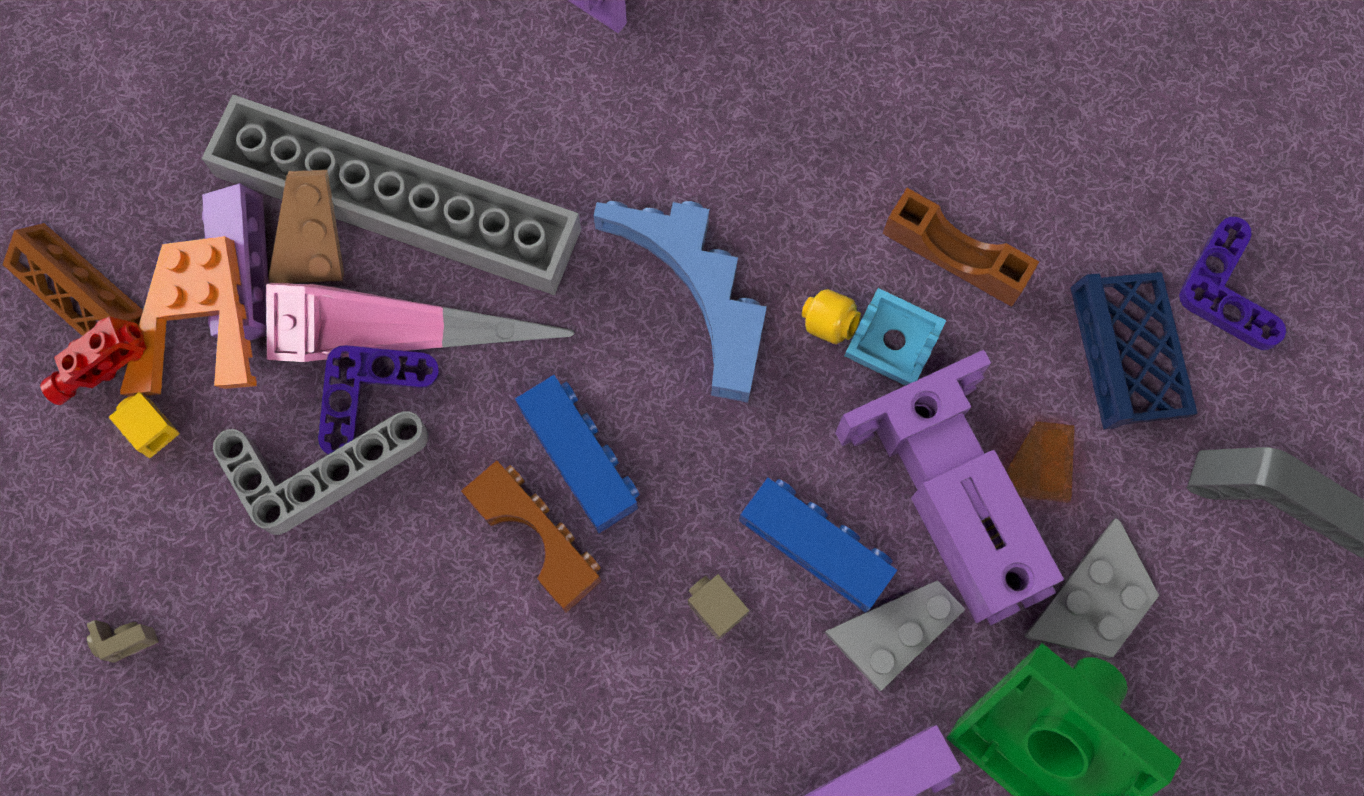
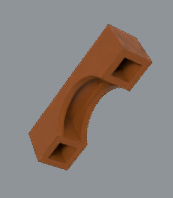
M909 188L905 189L892 210L882 233L1011 307L1024 290L1039 264L1038 260L1007 243L999 245L988 244L967 236L945 218L938 204Z
M496 460L464 487L461 492L490 526L503 522H518L531 527L541 536L545 547V560L537 579L564 612L567 613L601 583V579L597 574L601 567L587 551L581 555L571 545L576 539L562 522L555 526L548 519L546 514L550 509L536 493L531 497L526 494L520 487L525 483L520 474L511 465L504 469Z

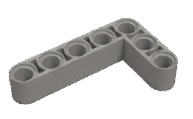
M402 411L278 484L255 443L236 429L222 431L213 442V452L252 521L266 532L280 535L422 450L428 442L429 434L426 426L416 414L410 411ZM406 426H417V433L412 439H400V433ZM237 443H243L242 452L237 457L229 458L231 447ZM376 445L384 447L381 457L374 461L367 460L369 449ZM348 465V476L344 480L334 481L333 475L335 470L340 466ZM261 474L262 480L260 485L254 490H248L247 484L249 479L254 475ZM307 486H314L315 494L313 498L307 502H300L301 491ZM280 506L279 518L275 522L267 523L266 514L268 510L272 507Z

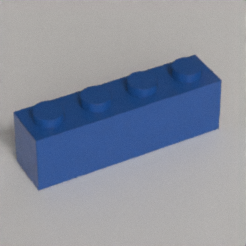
M552 375L515 398L519 410L598 533H601L638 509L635 498L640 494L629 476L622 479L614 467L619 464L615 454L608 444L601 447L594 437V434L599 431L588 413L580 415L574 406L578 398L567 381L560 384L556 376Z
M767 478L740 514L739 522L866 613L870 610L897 572V569L891 566L892 559L877 548H873L872 551L858 542L860 540L859 535L847 526L841 525L838 528L826 519L828 514L815 503L809 502L806 505L796 498V491L786 482L780 479L774 482Z

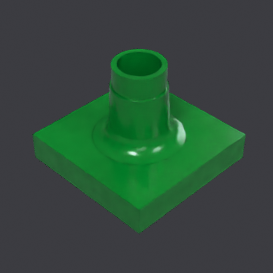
M1043 643L965 712L946 737L948 741L1013 796H1152L1171 783L1182 761L1178 755L1120 708L1127 694L1128 687L1123 674L1115 666L1099 658L1087 657L1077 661L1072 668Z

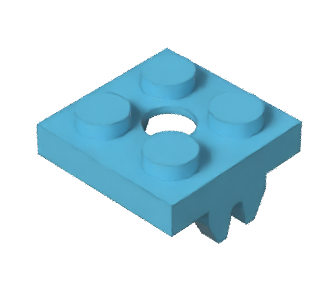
M878 288L844 356L906 386L918 380L946 320ZM890 330L900 331L905 337V345L899 350H891L886 347L883 340L886 332Z

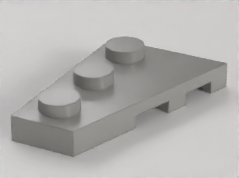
M937 580L824 633L880 692L939 636L965 608Z

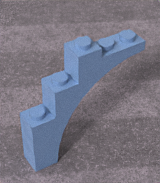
M609 201L606 204L597 202L594 212L595 229L622 236L648 249L669 265L691 291L703 313L711 338L714 364L711 395L748 402L767 307L761 306L758 301L749 298H739L737 301L730 300L738 257H733L729 252L720 249H712L709 252L703 251L710 209L703 208L701 204L692 201H685L682 204L673 202L670 216L654 208H644L642 211L628 208L627 205L617 201Z

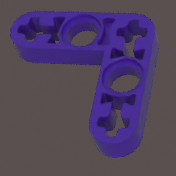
M1228 217L1211 234L1180 290V302L1188 311L1259 350H1269L1285 338L1286 327L1282 319L1225 287L1252 235L1251 228L1245 220L1239 217ZM1234 229L1236 231V239L1227 249L1221 247L1228 238V231ZM1214 256L1222 260L1224 271L1222 273H1214L1209 270L1206 265L1207 257ZM1198 287L1204 290L1202 293L1204 298L1200 301L1194 299V290ZM1217 297L1221 298V301L1211 310L1210 306L1214 304L1213 300ZM1231 304L1236 306L1241 313L1240 321L1232 322L1225 318L1223 314L1224 305ZM1251 316H1253L1255 319L1250 322V324L1252 325L1249 328L1245 329L1243 326L1251 319ZM1264 325L1270 327L1269 334L1271 336L1267 339L1261 336L1263 333L1261 327Z
M347 345L332 349L326 360L318 434L321 449L328 455L335 451L332 444L326 442L327 435H333L335 431V423H327L329 415L338 419L351 417L350 425L341 423V435L348 438L347 443L355 439L361 383L420 389L427 388L435 383L439 375L436 360L429 354ZM344 353L349 354V359L356 363L355 367L347 369L346 375L347 381L354 380V387L342 383L331 385L332 378L340 380L341 371L338 366L334 365V361L341 360ZM388 357L394 362L395 368L390 376L381 378L373 373L372 365L377 358ZM407 358L406 367H418L419 361H426L427 368L433 369L432 375H425L424 381H418L415 373L404 372L406 380H397L401 371L399 359ZM337 391H346L352 398L351 406L344 412L334 411L330 406V398ZM342 443V444H340L339 448L342 447V446H344V445L347 444V443Z

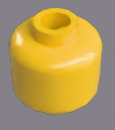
M829 289L820 291L815 297H809L802 309V317L806 318L805 327L807 332L832 344L841 343L845 339L850 340L855 334L861 318V313L857 311V305L853 299Z

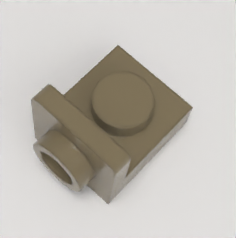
M98 620L87 623L90 635L87 636L88 646L93 655L103 661L115 663L159 642L154 628L142 624L138 625L137 622L118 627L113 631L115 636L112 635L108 623Z

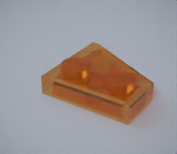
M1038 421L1032 425L1024 442L1006 470L1020 498L1065 503L1071 501L1074 425Z

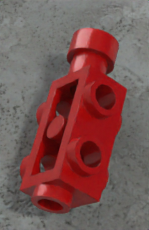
M108 316L98 321L94 328L82 337L70 342L66 349L54 357L59 371L53 372L42 380L40 384L42 393L53 404L63 405L76 395V390L79 387L93 389L102 381L112 380L117 370L129 361H138L142 357L144 350L147 349L142 330L138 327L137 323Z

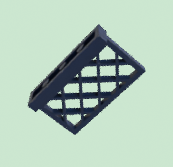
M1162 272L1101 277L1100 273L1087 274L1070 287L1103 430L1118 428L1126 424L1187 418L1197 415ZM1152 283L1155 294L1152 304L1136 293L1140 284ZM1113 287L1125 296L1118 307L1106 299L1104 288ZM1129 301H1132L1146 312L1139 323L1123 312ZM1151 316L1163 326L1164 334L1160 339L1144 328ZM1116 320H1119L1133 331L1126 343L1114 334L1113 325ZM1138 335L1155 347L1148 359L1131 347ZM1159 352L1171 359L1173 369L1169 375L1153 364ZM1125 355L1142 367L1135 379L1123 371L1121 361ZM1147 371L1163 382L1156 395L1140 384ZM1168 388H1171L1180 395L1183 408L1174 409L1162 400ZM1134 391L1150 402L1149 407L1143 413H1133L1130 397Z

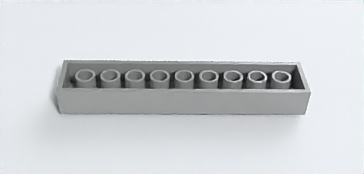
M232 95L202 157V160L215 177L235 184L240 183L252 190L280 200L283 198L286 176L289 171L328 170L335 219L555 295L581 232L579 214L571 210L236 95Z

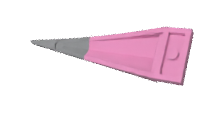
M266 284L267 360L295 362L326 360L332 349L344 345L410 351L571 337L575 334L572 329L316 284ZM344 353L342 358L349 357V354Z

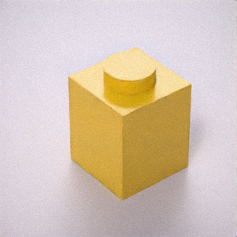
M141 392L122 400L116 407V411L109 416L110 420L133 447L148 458L154 456L180 434L154 402Z

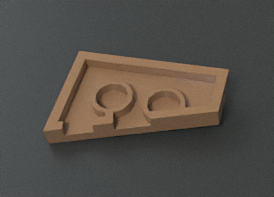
M328 170L289 171L286 176L268 278L269 283L342 281L344 268Z

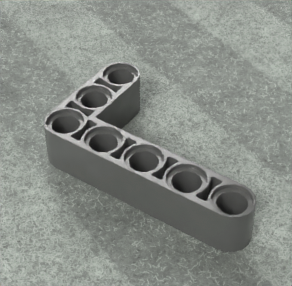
M1256 447L1201 450L1197 453L1187 485V489L1191 493L1213 500L1263 499L1358 557L1364 558V500L1294 456L1279 449Z

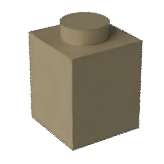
M719 574L712 580L707 576L703 577L689 590L692 597L688 599V606L717 640L743 620L750 611Z

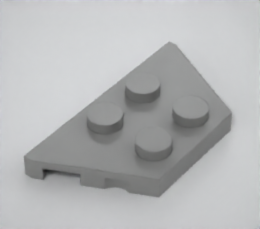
M1115 518L1107 526L1024 635L1026 638L1060 645V647L1072 650L1078 649L1102 657H1114L1159 596L1122 523Z

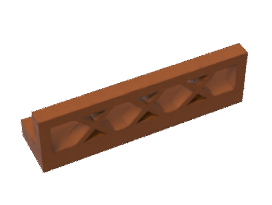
M45 223L14 230L2 265L80 335L83 336L94 328L97 323L96 320L100 321L108 316L137 323L139 327L143 310ZM21 253L27 256L31 271L19 262ZM45 273L52 278L56 293L48 288ZM70 297H73L79 303L82 316H79L74 311Z

